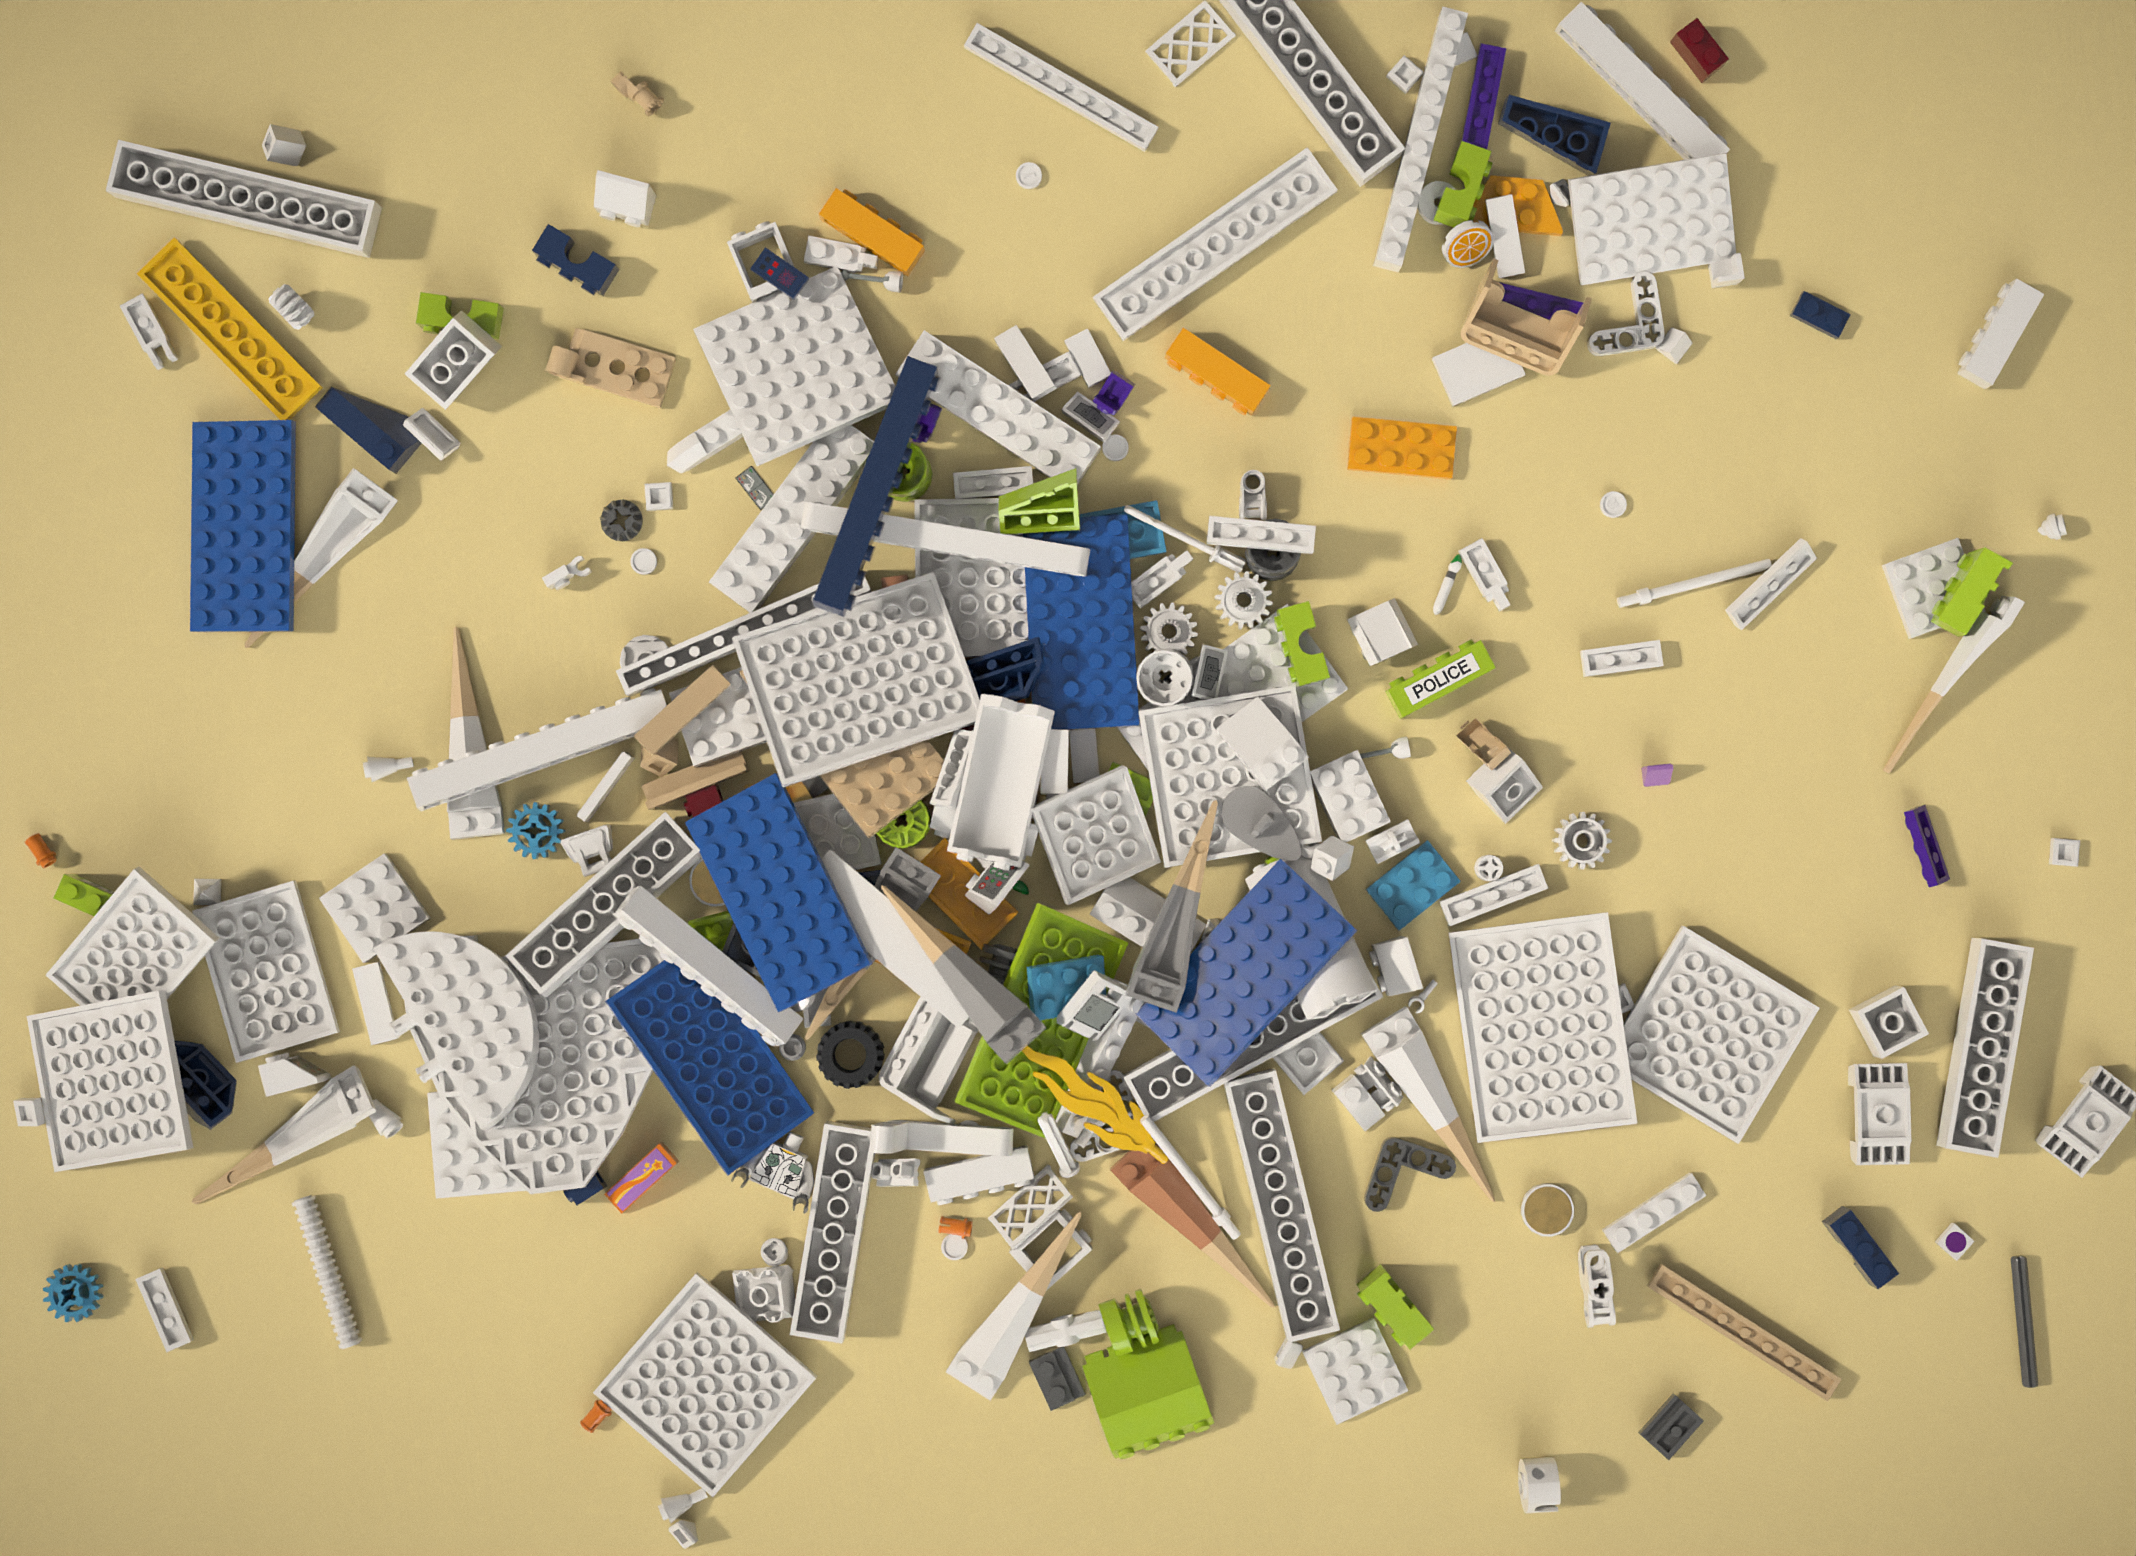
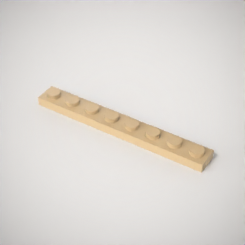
M1661 1263L1646 1285L1827 1402L1842 1380Z

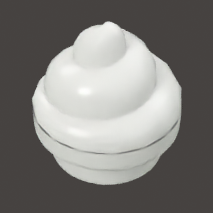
M2055 513L2048 515L2047 519L2042 522L2041 527L2038 528V532L2055 540L2061 539L2063 535H2067L2063 515L2056 516Z

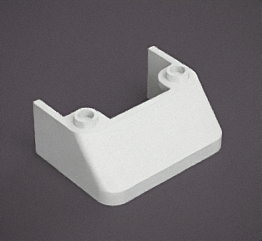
M920 997L880 1070L879 1082L882 1087L930 1117L954 1125L955 1119L937 1109L938 1102L916 1090L951 1024L946 1017ZM968 1017L963 1025L978 1032L977 1027Z

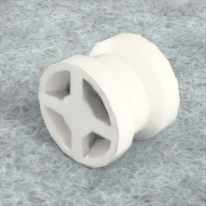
M1481 856L1475 862V874L1481 880L1495 881L1503 873V864L1496 856Z

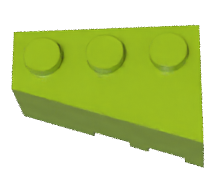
M1076 468L999 496L1000 534L1080 530Z
M1986 547L1969 552L1968 554L1965 553L1957 564L1959 570L1956 576H1952L1944 588L1947 592L1943 600H1938L1933 607L1932 614L1934 616L1930 622L1957 637L1967 635L1985 607L1983 603L1990 590L1995 591L1999 584L1995 581L2004 568L2009 570L2013 562Z
M1381 1264L1356 1284L1360 1289L1357 1295L1366 1306L1370 1303L1377 1310L1374 1315L1383 1326L1389 1324L1394 1330L1391 1336L1400 1347L1405 1344L1409 1349H1412L1434 1330Z

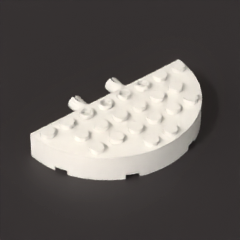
M427 931L416 932L392 938L373 947L409 1008L408 1013L389 1023L390 1029H394L392 1031L393 1034L399 1038L400 1035L418 1025L436 1053L435 1058L415 1069L416 1073L421 1075L419 1078L423 1083H426L442 1071L447 1072L480 1129L489 1130L514 1108L521 1095L526 1091L537 1063L540 1033L538 1031L536 1008L526 984L516 970L497 953L482 944L455 934Z

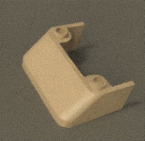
M1494 258L1479 285L1461 330L1462 339L1470 345L1540 374H1556L1584 327L1592 299L1587 297L1577 314L1567 310H1559L1552 315L1550 320L1502 301L1505 294L1503 285L1493 280L1499 261Z

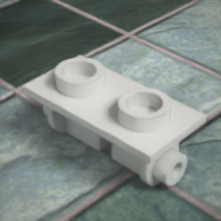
M1370 1056L1364 1065L1361 1064L1354 1070L1356 1073L1355 1077L1366 1090L1373 1086L1377 1088L1370 1095L1381 1109H1385L1388 1112L1394 1106H1399L1403 1099L1402 1091L1395 1082H1391L1386 1076L1384 1067Z

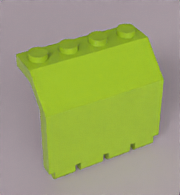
M1174 1324L1158 1329L1159 1343L1153 1344L1149 1333L1144 1335L1147 1344L1145 1348L1142 1347L1138 1338L1132 1339L1134 1344L1133 1352L1117 1357L1112 1346L1107 1347L1109 1356L1106 1358L1102 1350L1085 1355L1087 1364L1082 1367L1100 1423L1115 1459L1119 1457L1120 1459L1130 1458L1138 1450L1144 1448L1145 1450L1155 1449L1160 1446L1161 1442L1169 1439L1170 1441H1178L1184 1438L1186 1433L1192 1431L1196 1433L1203 1432L1209 1429L1210 1425L1214 1424L1183 1332H1177Z

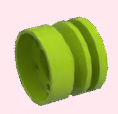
M913 443L910 445V449H913L908 464L903 463L900 471L902 473L903 468H906L910 473L906 474L905 479H902L898 489H893L891 497L895 501L909 502L917 500L926 493L931 485L933 475L931 464L921 449Z
M922 800L901 814V816L907 815V826L900 825L897 827L898 820L894 819L877 832V835L883 842L892 847L909 848L918 845L926 838L930 830L931 816L928 807Z
M1141 1289L1135 1291L1138 1301L1135 1304L1132 1303L1129 1293L1125 1294L1126 1307L1124 1308L1119 1306L1115 1298L1098 1304L1117 1357L1133 1352L1132 1339L1138 1338L1143 1348L1147 1347L1145 1334L1149 1333L1153 1344L1160 1342L1158 1338L1159 1326L1150 1301L1144 1296Z

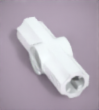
M1095 1310L1076 1316L1073 1314L1060 1316L1052 1319L1051 1322L1029 1327L1025 1334V1339L1029 1352L1056 1345L1057 1347H1064L1075 1344L1080 1339L1106 1333V1327L1100 1310Z

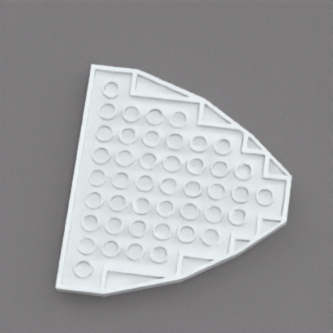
M640 939L607 943L547 998L538 993L506 956L502 957L516 970L532 996L537 1012L540 1040L537 1063L526 1091L521 1095L514 1108L489 1130L480 1129L447 1072L442 1071L432 1078L442 1101L482 1151L530 1194L586 1187L622 1136L653 1072L652 1068L605 1003L607 999L664 961L660 956L659 950L654 946L650 947L644 944ZM405 1003V1011L408 1013L409 1008ZM417 1025L410 1029L424 1062L427 1063L435 1058L436 1053L421 1028Z

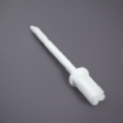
M1126 505L1124 508L1126 513L1210 554L1209 562L1215 561L1238 573L1242 571L1246 563V559L1220 547V545H1215L1213 548L1131 506Z

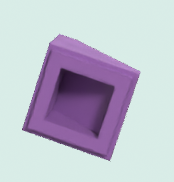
M1671 763L1643 766L1641 768L1643 785L1645 787L1667 785L1671 781L1673 765Z

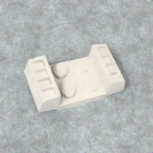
M1907 1063L1853 1064L1849 1066L1848 1085L1854 1087L1855 1140H1850L1851 1160L1856 1165L1910 1164L1911 1106Z
M2101 1065L2088 1069L2079 1080L2084 1085L2055 1125L2053 1127L2045 1125L2035 1140L2039 1146L2081 1178L2094 1163L2100 1160L2131 1119L2132 1113L2136 1109V1093Z

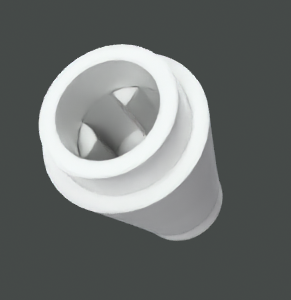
M375 1099L373 1102L377 1111L369 1117L380 1136L384 1135L387 1139L391 1138L403 1127L400 1121L401 1117Z

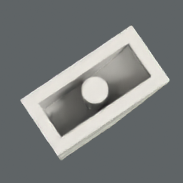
M1353 1074L1349 1075L1332 1089V1092L1364 1131L1368 1130L1385 1116L1371 1095Z

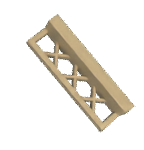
M741 751L696 768L691 765L641 786L647 799L645 803L648 810H654L682 799L687 794L719 784L750 770Z

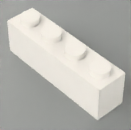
M2015 279L2009 284L2005 283L1998 292L1997 297L2000 299L1997 305L1992 306L1984 317L1987 321L1983 329L1979 328L1971 340L1974 343L1970 352L1966 351L1958 363L1961 368L1957 374L1983 389L1992 386L2044 294L2019 279Z
M1024 1145L1013 1148L1012 1156L981 1155L925 1168L924 1176L930 1202L937 1201V1205H944L953 1202V1197L963 1195V1199H969L979 1196V1191L987 1189L989 1193H995L1005 1190L1004 1185L1013 1183L1015 1187L1030 1184V1179H1034V1172L1028 1146Z

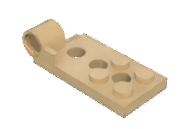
M576 328L569 350L553 346L545 371L565 380L661 409L676 358L588 330ZM592 353L600 356V362L595 367H589L586 364V358ZM616 361H622L625 364V370L619 375L613 374L611 371V366ZM648 369L650 372L649 379L646 382L637 381L636 373L638 370Z

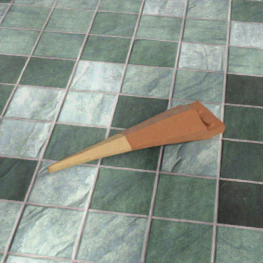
M1129 1150L1110 1168V1171L1133 1195L1267 1305L1274 1308L1273 1302L1170 1159L1165 1164H1162L1149 1153Z

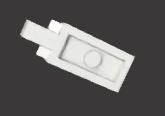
M808 236L804 263L826 268L838 266L839 270L856 273V271L862 272L863 267L877 269L878 256L867 254L866 248L860 247V245Z
M1483 538L1459 550L1458 552L1486 601L1490 602L1493 600L1499 611L1509 607L1510 603L1504 594L1509 591L1508 583Z
M1185 551L1177 558L1173 554L1164 557L1131 582L1132 599L1140 609L1187 573L1183 567L1193 560L1188 551Z

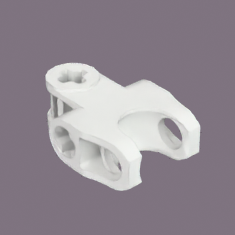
M1596 1244L1581 1246L1578 1252L1580 1285L1584 1294L1586 1325L1588 1328L1602 1324L1615 1325L1616 1314L1612 1299L1614 1287L1610 1258ZM1597 1255V1263L1590 1265L1591 1259Z

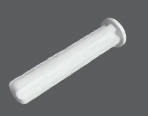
M1047 1112L1042 1113V1116L1038 1117V1123L1060 1166L1059 1172L1064 1178L1075 1176L1080 1170L1079 1163L1073 1159L1053 1115Z

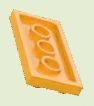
M1352 417L1347 470L1451 480L1453 477L1457 426Z
M943 838L920 861L941 875L928 897L982 950L983 944H988L1019 912L1004 898L989 915L964 896L969 890L966 884L974 874L978 876L981 874L969 862L956 859V853L947 851L949 842Z

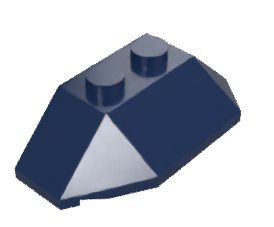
M1036 637L967 660L966 663L979 699H981V694L1004 697L1016 702L1029 697L1044 664L1040 638Z
M174 1041L187 1113L195 1122L211 1130L232 1114L237 1080L203 1044Z

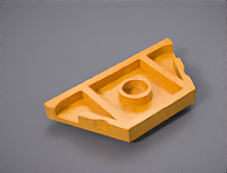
M1491 175L1485 184L1480 200L1476 199L1473 207L1477 208L1473 222L1479 223V221H1482L1490 228L1485 199L1512 194L1518 232L1561 236L1563 234V229L1543 180Z

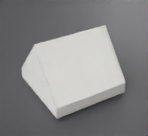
M1671 328L1665 335L1663 342L1655 349L1677 364L1692 345V341L1686 332Z

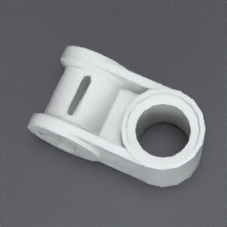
M1249 470L1241 478L1239 519L1261 518L1264 521L1267 518L1265 478L1258 470ZM1248 476H1255L1259 479L1260 484L1257 489H1249L1246 486L1245 481ZM1247 508H1258V509H1256V510H1248Z

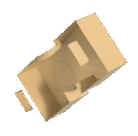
M1476 718L1470 724H1468L1469 721L1467 720L1460 727L1463 730L1456 736L1473 754L1475 753L1492 771L1511 752L1496 736L1494 737Z

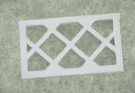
M1204 0L1145 52L1172 82L1173 86L1176 87L1236 35ZM1203 9L1210 15L1209 23L1194 22V17ZM1182 27H1190L1189 41L1173 40L1174 34ZM1193 28H1209L1208 42L1193 41ZM1213 29H1222L1227 36L1219 43H1212ZM1162 44L1169 45L1168 59L1158 58L1154 53ZM1173 45L1188 46L1187 60L1172 59ZM1192 46L1208 48L1207 53L1198 61L1191 60ZM1171 64L1187 65V70L1176 78L1171 73Z
M1047 1165L1034 1176V1179L1030 1180V1184L1023 1186L988 1217V1220L993 1223L1009 1246L1015 1250L1069 1202L1073 1196L1052 1171L1051 1166ZM1046 1174L1050 1176L1049 1186H1037L1038 1181ZM1030 1191L1028 1204H1017V1200ZM1036 1191H1048L1045 1204H1034ZM1053 1191H1062L1064 1196L1055 1204H1051ZM1006 1210H1009L1007 1223H999L997 1218ZM1015 1210H1027L1025 1223H1013ZM1044 1210V1214L1034 1223H1031L1032 1211ZM1012 1228H1023V1233L1013 1241L1011 1239Z

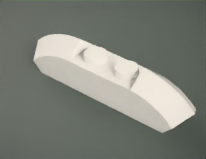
M731 410L696 430L667 451V466L682 474L741 439L743 436Z

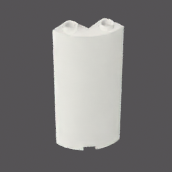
M981 694L947 851L957 854L956 859L972 862L973 858L994 862L993 867L1003 870H1009L1010 866L1021 868L1033 813L1032 808L1036 800L1055 711L1040 705L1018 703L1000 696Z
M1301 856L1295 861L1283 860L1344 917L1327 878L1311 870L1313 858ZM1278 860L1268 865L1266 863L1260 864L1253 869L1254 873L1245 879L1249 890L1263 878ZM1353 936L1296 995L1307 1020L1327 1017L1340 1006L1360 1003L1377 991Z

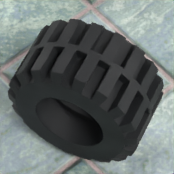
M860 1021L840 1022L830 1028L822 1036L818 1044V1054L816 1055V1059L819 1062L818 1068L825 1075L824 1078L827 1081L833 1082V1085L837 1087L842 1086L845 1089L861 1087L869 1083L880 1071L885 1055L883 1051L884 1045L880 1040L879 1034L875 1033L871 1026H867ZM855 1039L864 1046L866 1060L860 1068L847 1070L838 1064L835 1058V1050L841 1041Z

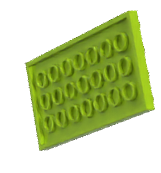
M1037 903L1003 986L1030 1009L1027 967L1101 955L1104 956L1105 976L1114 979L1129 942ZM1106 986V996H1107L1108 991H1109V989H1110V988L1107 987V986ZM1057 1017L1040 1020L1046 1026V1029L1028 1046L1034 1051L1065 1059L1076 1071L1089 1038L1059 1025ZM982 1036L955 1102L1046 1139L1038 1123V1117L1042 1116V1113L1047 1112L1052 1114L1056 1120L1061 1104L1046 1083L1033 1076V1072L1046 1073L1065 1091L1068 1090V1086L1056 1072L1029 1060L1022 1051L1006 1064Z

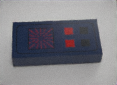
M766 247L750 268L752 272L793 300L796 299L809 280L808 276Z

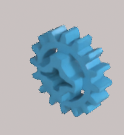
M534 802L531 809L528 804H523L524 811L516 809L514 812L517 818L508 819L513 824L512 828L506 829V832L513 834V837L509 838L508 842H515L517 844L513 849L515 852L523 850L522 857L527 858L532 853V858L538 859L539 853H541L544 858L549 857L548 850L552 852L557 851L555 843H560L562 839L559 838V834L565 833L564 829H559V825L564 820L555 818L558 814L557 810L548 812L550 805L544 804L542 809H540L539 802ZM530 815L529 821L524 826H520L522 820ZM542 815L546 816L549 819L552 826H548L543 821ZM535 826L542 830H547L546 832L536 834V838L535 834L525 832L526 829L535 828ZM520 835H523L529 841L528 846L522 842ZM548 836H552L550 841L543 846V840Z
M80 1263L74 1265L73 1268L71 1264L63 1266V1270L61 1268L54 1270L55 1276L47 1277L46 1280L51 1285L43 1288V1291L49 1294V1296L43 1299V1302L51 1303L47 1310L49 1312L55 1309L57 1311L55 1314L56 1319L64 1315L65 1322L72 1321L73 1317L76 1322L83 1320V1316L86 1318L93 1315L92 1310L100 1307L96 1300L102 1299L104 1295L98 1293V1289L104 1286L103 1284H96L95 1281L99 1278V1275L91 1276V1267L82 1270V1264ZM66 1276H76L72 1281L63 1279ZM74 1305H77L78 1307L83 1306V1308L79 1310L70 1309Z

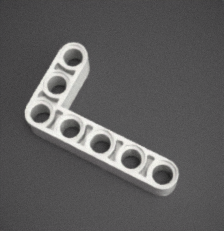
M888 1120L871 1125L870 1152L888 1154L908 1149L1012 1156L1014 1128Z

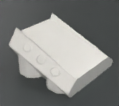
M1395 598L1347 619L1351 631L1362 649L1361 653L1370 666L1418 645Z
M789 1265L734 1270L732 1274L736 1305L755 1322L763 1320L778 1322L784 1318H793L795 1293L792 1274L794 1270Z

